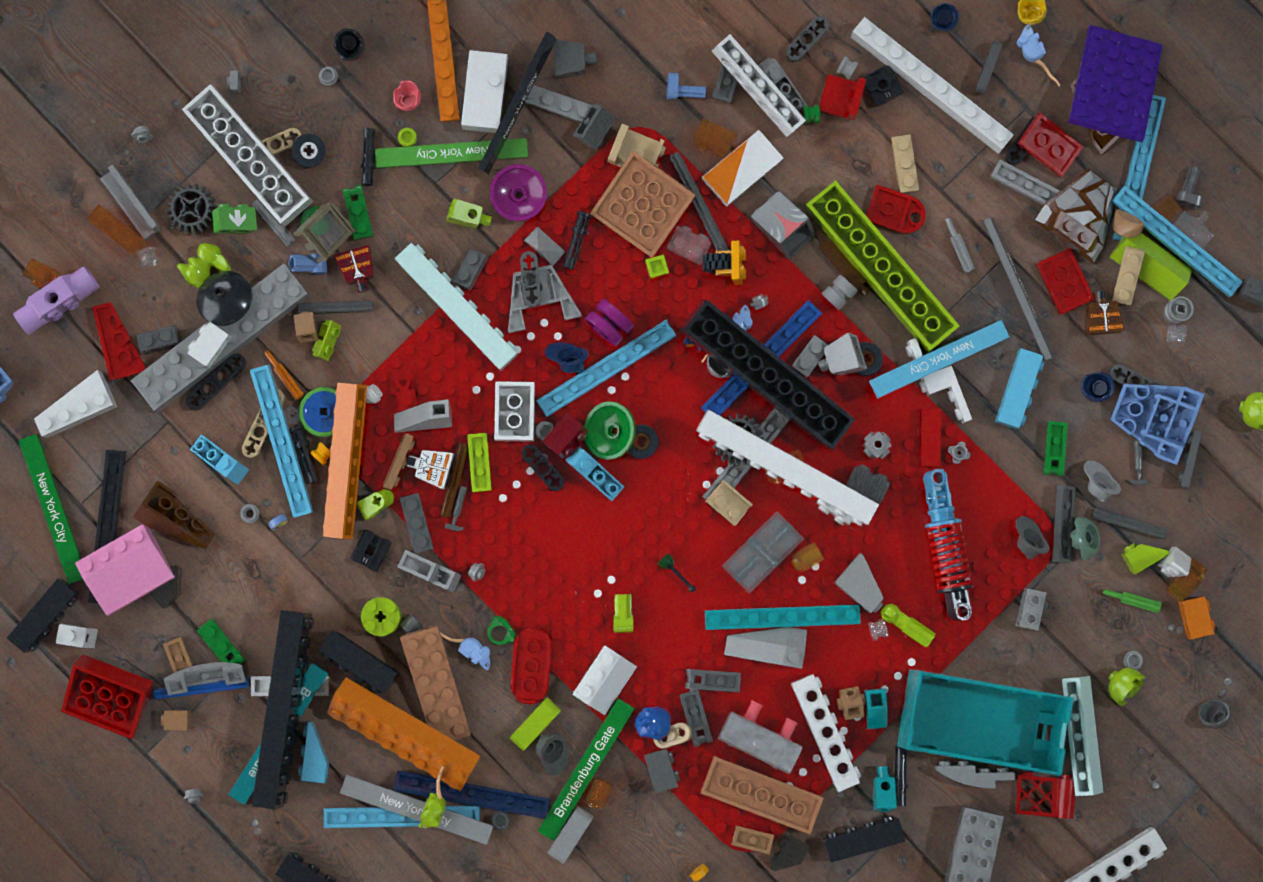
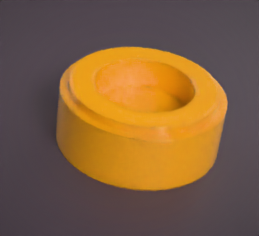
M704 863L701 864L690 874L691 879L694 882L699 881L708 873L709 868Z

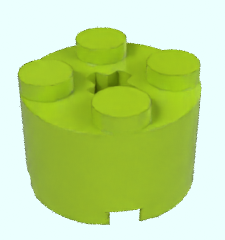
M378 597L371 599L365 604L361 612V621L365 630L370 634L387 636L395 632L400 626L402 612L393 600ZM381 611H383V615H386V619H383L382 622L377 618Z

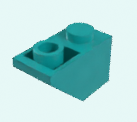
M884 688L863 690L866 701L867 729L887 727L886 690Z

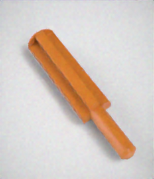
M266 350L264 354L274 366L273 371L291 393L295 401L302 398L304 393L284 366L281 363L278 364L270 351Z

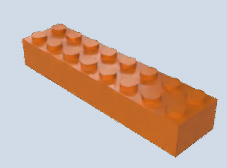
M348 678L344 679L335 692L327 714L333 719L339 720L350 729L362 733L367 739L379 743L384 749L391 750L400 758L408 760L417 768L430 773L436 779L443 766L440 780L459 791L464 787L480 758V755Z

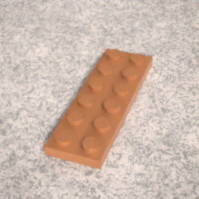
M438 625L401 635V643L427 725L452 740L471 736Z
M715 756L700 792L807 834L812 832L824 797Z

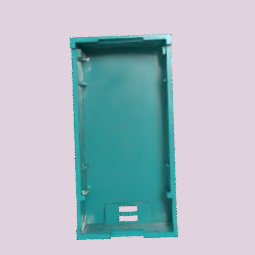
M909 669L897 746L907 750L1061 776L1066 750L1064 749L1067 724H1070L1074 697ZM1039 723L1044 724L1041 739H1037ZM1047 725H1052L1050 740H1045Z

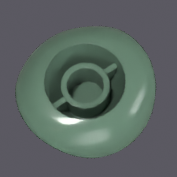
M1077 517L1075 519L1076 529L1070 534L1072 546L1081 551L1083 560H1089L1099 550L1101 541L1099 530L1090 519Z

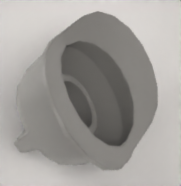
M1096 461L1085 462L1084 471L1090 479L1088 490L1101 502H1105L1113 494L1120 493V485L1103 465Z

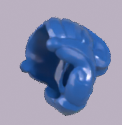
M644 708L635 720V727L639 736L661 741L670 731L671 715L665 708Z

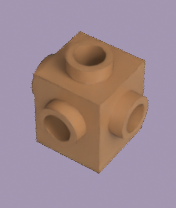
M853 687L839 690L840 698L837 699L838 709L843 711L845 720L864 717L863 705H866L864 694H860L859 688Z

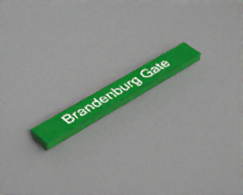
M620 698L617 699L547 814L546 819H544L539 827V833L552 841L555 840L635 709L633 706Z

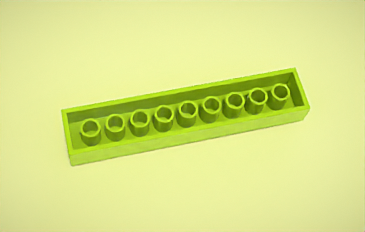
M836 180L806 204L805 210L927 353L959 327V324Z

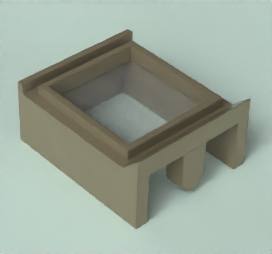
M332 202L321 205L293 234L295 237L303 235L307 239L308 243L305 247L309 251L314 249L317 251L319 257L315 261L319 263L328 260V257L355 230L352 228L351 223L340 213L339 208Z

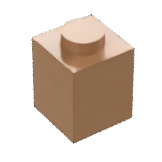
M304 311L294 315L296 336L299 343L319 340L313 312Z
M165 710L164 714L161 715V726H164V730H191V710Z

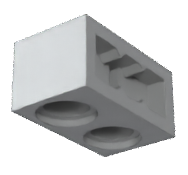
M1028 588L1023 590L1016 627L1034 631L1039 630L1046 597L1045 592Z

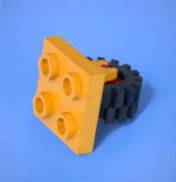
M731 241V250L716 251L715 254L703 255V272L716 273L717 276H732V281L735 285H743V279H746V268L742 265V261L746 260L744 246L741 245L740 241Z

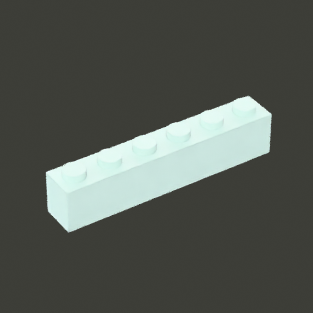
M1090 676L1062 679L1064 696L1074 697L1070 724H1067L1075 796L1103 793Z

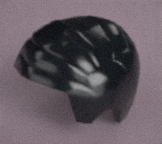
M345 28L335 35L333 41L334 48L343 60L354 61L363 54L365 44L359 32L354 29Z

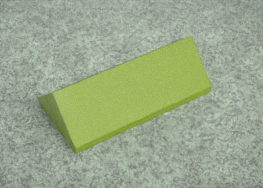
M1142 233L1133 238L1122 237L1109 256L1121 265L1125 246L1144 249L1145 253L1138 278L1170 301L1189 283L1192 272L1190 267Z

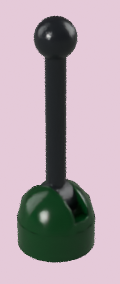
M669 553L661 558L657 563L661 568L665 570L671 569L688 586L690 592L696 591V587L691 585L676 570L674 559Z

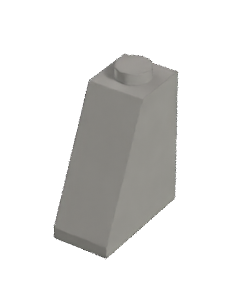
M860 553L834 584L868 613H872V611L876 613L883 605L881 603L883 596L864 556Z

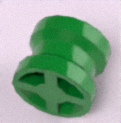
M819 104L813 107L803 105V118L806 120L804 124H809L810 122L820 123Z

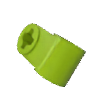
M383 489L360 500L356 505L366 521L390 506L394 501V495L389 489Z

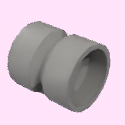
M841 274L833 281L834 286H828L822 293L838 310L846 304L847 298L851 299L858 292Z
M1184 296L1174 298L1163 308V316L1171 324H1180L1188 320L1194 312L1192 301Z

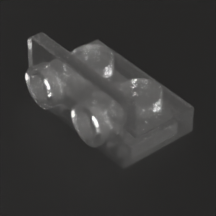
M682 225L681 227H676L667 249L701 266L703 255L707 254L711 242L707 236L703 234L696 235L692 233V229Z

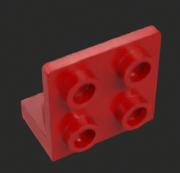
M827 75L819 105L820 112L855 120L866 79L859 77L856 82Z

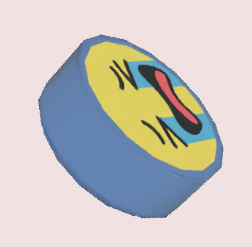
M284 514L278 515L269 522V527L272 531L278 530L288 522V519Z

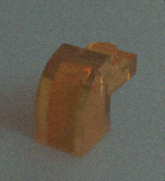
M1193 557L1190 563L1189 574L1187 576L1174 577L1165 590L1178 602H1181L1205 579L1204 575L1208 570Z

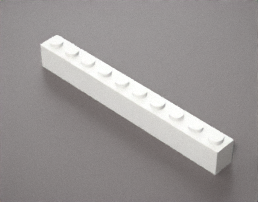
M864 17L853 30L851 35L853 40L886 66L889 65L891 70L999 154L1014 135L867 18Z
M710 410L706 411L696 430L700 433L698 435L700 438L708 442L712 439L717 442L715 446L724 451L728 448L734 452L732 455L742 461L746 458L751 461L749 465L760 470L762 467L768 470L767 475L775 479L778 477L784 479L785 485L793 489L795 486L802 489L800 493L809 498L813 495L818 498L817 502L825 507L833 506L836 508L834 512L843 517L846 514L851 516V521L859 526H862V524L868 525L879 506L876 502Z

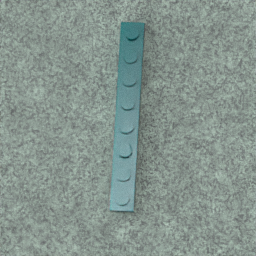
M860 605L705 610L706 630L860 624Z

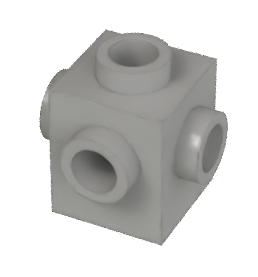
M878 431L875 434L871 432L864 438L866 442L862 445L864 447L863 451L870 459L872 457L874 460L878 457L883 459L890 452L888 448L892 446L889 443L891 440L884 432L880 433ZM876 441L880 442V448L875 447Z

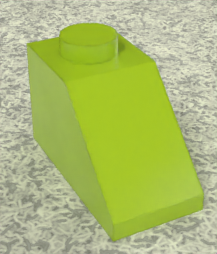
M1132 543L1124 548L1125 552L1121 556L1132 574H1137L1170 553L1168 550Z

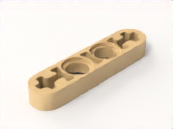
M277 389L279 397L281 398V404L283 406V403L285 401V395L282 391ZM261 408L242 445V453L248 458H255L260 454L269 435ZM257 427H262L265 432L260 438L254 435V430ZM251 437L257 441H261L260 444L255 443V453L251 452L250 455H248L249 451L246 450L247 446L251 447L253 444V441H250Z

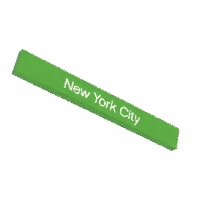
M527 138L507 139L497 160L528 158ZM491 141L375 149L376 168L480 162Z

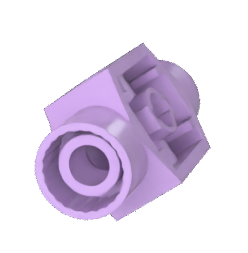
M83 266L74 273L58 277L28 297L26 304L14 312L13 315L22 329L30 335L52 320L57 321L62 318L63 313L67 310L71 311L77 308L79 302L98 290L100 286L87 267Z

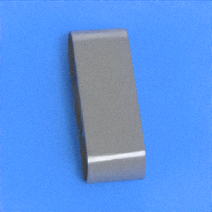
M577 806L547 854L564 864L594 816Z

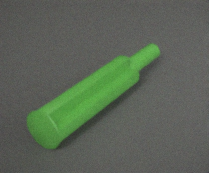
M1108 589L1103 590L1104 595L1121 599V603L1159 613L1161 609V602L1125 591L1121 594Z

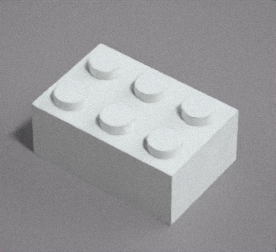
M495 382L494 440L534 442L535 383Z

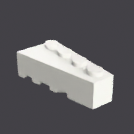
M97 370L34 420L41 436L49 438L117 408V404L103 372Z

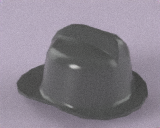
M1018 517L1016 527L1020 534L1017 540L1019 550L1029 560L1040 553H1047L1049 545L1037 524L1028 517Z
M540 734L536 745V753L541 759L546 773L556 776L565 769L568 763V751L565 740L560 734Z

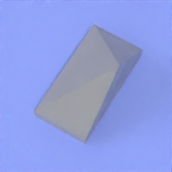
M538 227L524 240L552 266L566 253Z

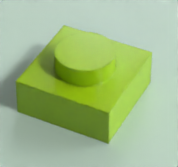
M664 255L645 260L650 279L669 274Z

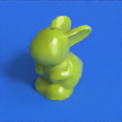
M209 243L199 245L197 258L190 257L188 264L179 263L176 265L187 283L197 288H200L204 281L210 277L211 267H215L219 272L231 271L230 265L221 254L220 248Z

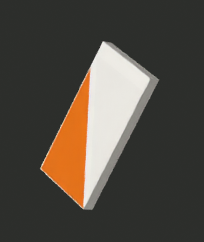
M758 130L706 173L702 180L727 207L784 158Z

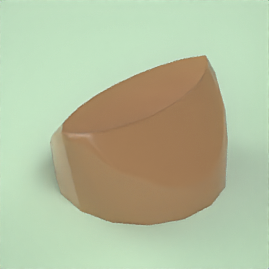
M1116 210L1113 230L1123 237L1133 238L1139 236L1142 233L1144 223L1127 212Z

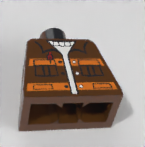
M1106 291L1095 292L1096 302L1089 303L1086 307L1085 336L1115 334L1125 331L1118 302L1107 301Z

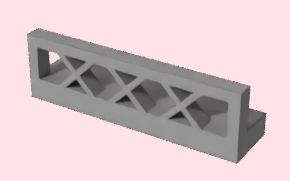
M113 165L109 166L110 172L100 179L145 240L149 239L160 231L161 228L118 169Z

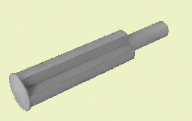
M946 218L945 222L952 235L950 237L952 245L964 272L969 273L975 269L961 234H957L951 219Z

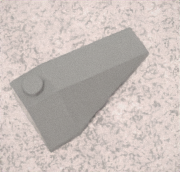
M783 627L728 635L724 655L802 669L807 630Z

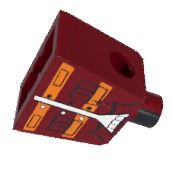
M366 245L335 254L334 258L347 284H356L358 293L368 291L367 280L374 278L370 246Z

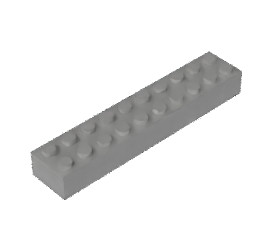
M282 264L251 288L253 293L252 303L243 318L231 325L217 326L232 338L210 369L187 354L190 343L193 340H197L200 336L199 331L203 327L201 326L131 380L155 412L159 413L217 369L232 354L239 352L298 307L299 303H303L310 297L285 264Z

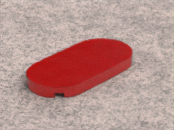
M529 627L521 631L514 641L510 689L518 701L528 705L541 701L547 695L550 685L553 642L550 635L538 627Z

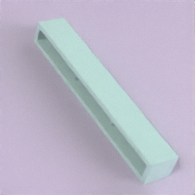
M410 243L395 257L396 262L489 360L502 371L517 357L515 352L517 348L510 341L506 343L502 339L503 333L497 327L493 329L489 325L491 321L484 313L480 315L476 311L478 307L471 300L467 302L463 298L464 292L458 286L454 288L449 283L451 281L449 276L445 272L441 274L436 269L439 266L431 258L429 260L425 258V251L418 244L414 246Z

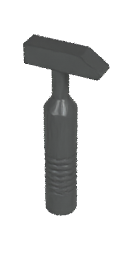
M1137 440L1134 441L1137 480H1129V482L1133 485H1147V479L1141 480V471L1143 470L1142 444Z
M460 486L453 510L452 525L446 523L445 528L455 531L464 529L455 525L457 518L461 514L467 491L466 487Z

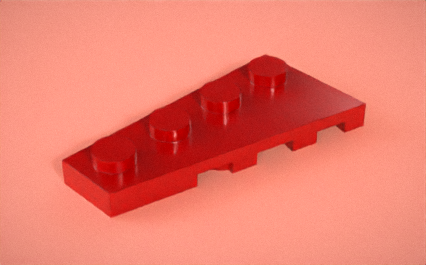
M108 302L92 306L109 380L114 381L138 375L144 371L146 366L113 303Z

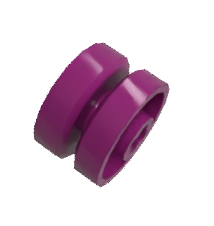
M602 298L596 305L601 315L591 311L585 320L603 339L617 346L622 341V335L616 328L622 333L628 334L634 325L615 306Z

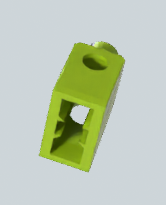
M453 199L450 203L446 222L476 229L479 224L490 226L492 215L482 213L483 207ZM468 213L473 214L474 219L470 218Z

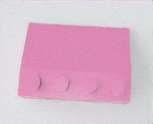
M143 524L75 563L83 580L106 616L115 613L175 578L151 529Z

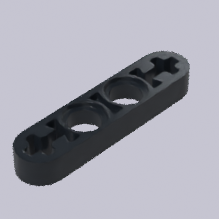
M236 353L225 360L187 396V407L194 411L202 409L246 367L245 357ZM235 358H241V366H234L232 369L235 372L232 374L231 370L226 368V366L229 365L230 367H232L234 365L233 360ZM222 370L228 372V378L225 381H221L218 378V374ZM213 384V393L206 394L204 391L205 385ZM199 391L207 397L205 400L201 397L198 400V406H191V404L193 403L191 399H197L201 396L200 394H198Z

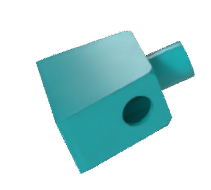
M877 767L878 777L872 781L873 812H893L897 808L895 777H889V767ZM881 784L886 785L887 791L882 790Z

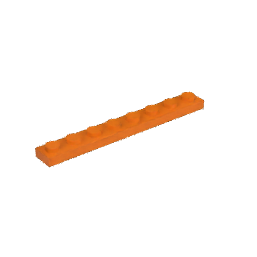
M427 0L441 123L460 121L447 1Z

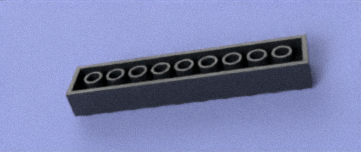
M707 299L701 300L678 330L825 449L833 450L856 420Z
M281 610L252 800L253 807L275 810L284 807L288 800L286 788L291 780L289 767L294 761L292 747L295 746L297 740L295 727L298 726L300 715L297 713L298 707H301L303 700L300 692L301 687L305 685L306 679L303 673L304 668H307L308 665L306 653L311 645L309 633L314 625L312 613Z

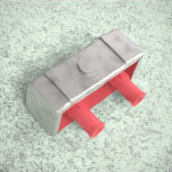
M751 701L745 716L730 712L717 739L771 765L775 769L790 774L803 748L790 739L798 723L786 718L780 733L776 734L756 724L755 720L762 705Z

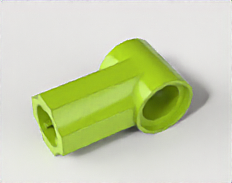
M631 594L615 595L614 633L633 632Z

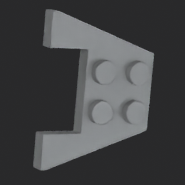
M552 265L538 267L541 303L539 306L561 302L565 321L582 317ZM516 272L513 275L508 325L509 334L526 330L522 310L530 309V307L524 302L521 272ZM530 274L526 276L525 282L528 285H533L536 282V277ZM537 287L534 289L526 288V291L530 290V297L527 300H530L531 304L535 303V300L538 299V297L534 296V290H538Z

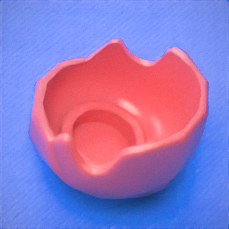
M410 80L401 81L400 86L394 89L393 102L398 109L405 112L411 111L419 106L422 95L414 82Z

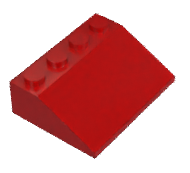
M81 654L73 664L61 712L133 739L148 703L154 681Z

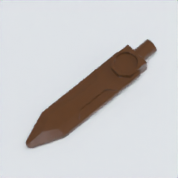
M817 231L816 235L820 249L836 270L856 290L858 289L863 296L869 293V290L864 285L866 281L826 234Z

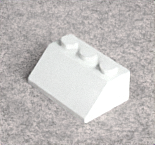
M604 646L572 695L606 715L637 666L607 646Z

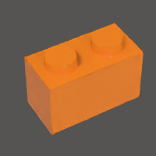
M1205 596L1178 601L1187 639L1214 634L1215 623L1213 618H1210L1209 611L1211 607Z

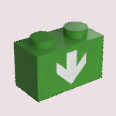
M221 204L212 211L214 233L250 234L257 230L255 207H248V204H240L237 207H230V204Z

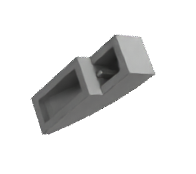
M405 550L398 565V568L453 593L462 576Z

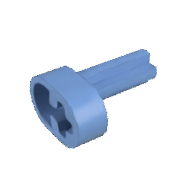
M668 73L667 99H677V97L705 98L706 87L678 85L679 74Z

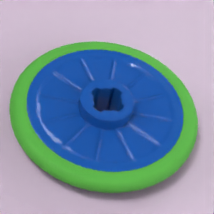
M329 387L313 389L301 401L299 407L300 421L304 428L315 436H332L336 404L335 389ZM322 408L328 409L326 416L320 415Z

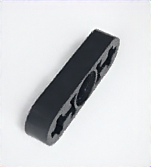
M1035 117L1029 120L1007 151L1005 160L1008 164L1012 166L1020 164L1028 153L1017 142ZM1019 148L1021 151L1017 155L1018 159L1011 160V154H1014Z
M535 445L525 446L522 450L524 460L550 490L560 491L564 487L563 477ZM534 449V455L537 457V459L539 458V456H541L543 459L538 460L533 466L531 463L535 461L532 457H526V450ZM540 463H547L549 466L548 472L540 473L538 465ZM552 470L555 472V474H552V476L555 479L559 478L561 480L559 482V487H552V481L550 478H548L547 480L544 479V477L548 476Z

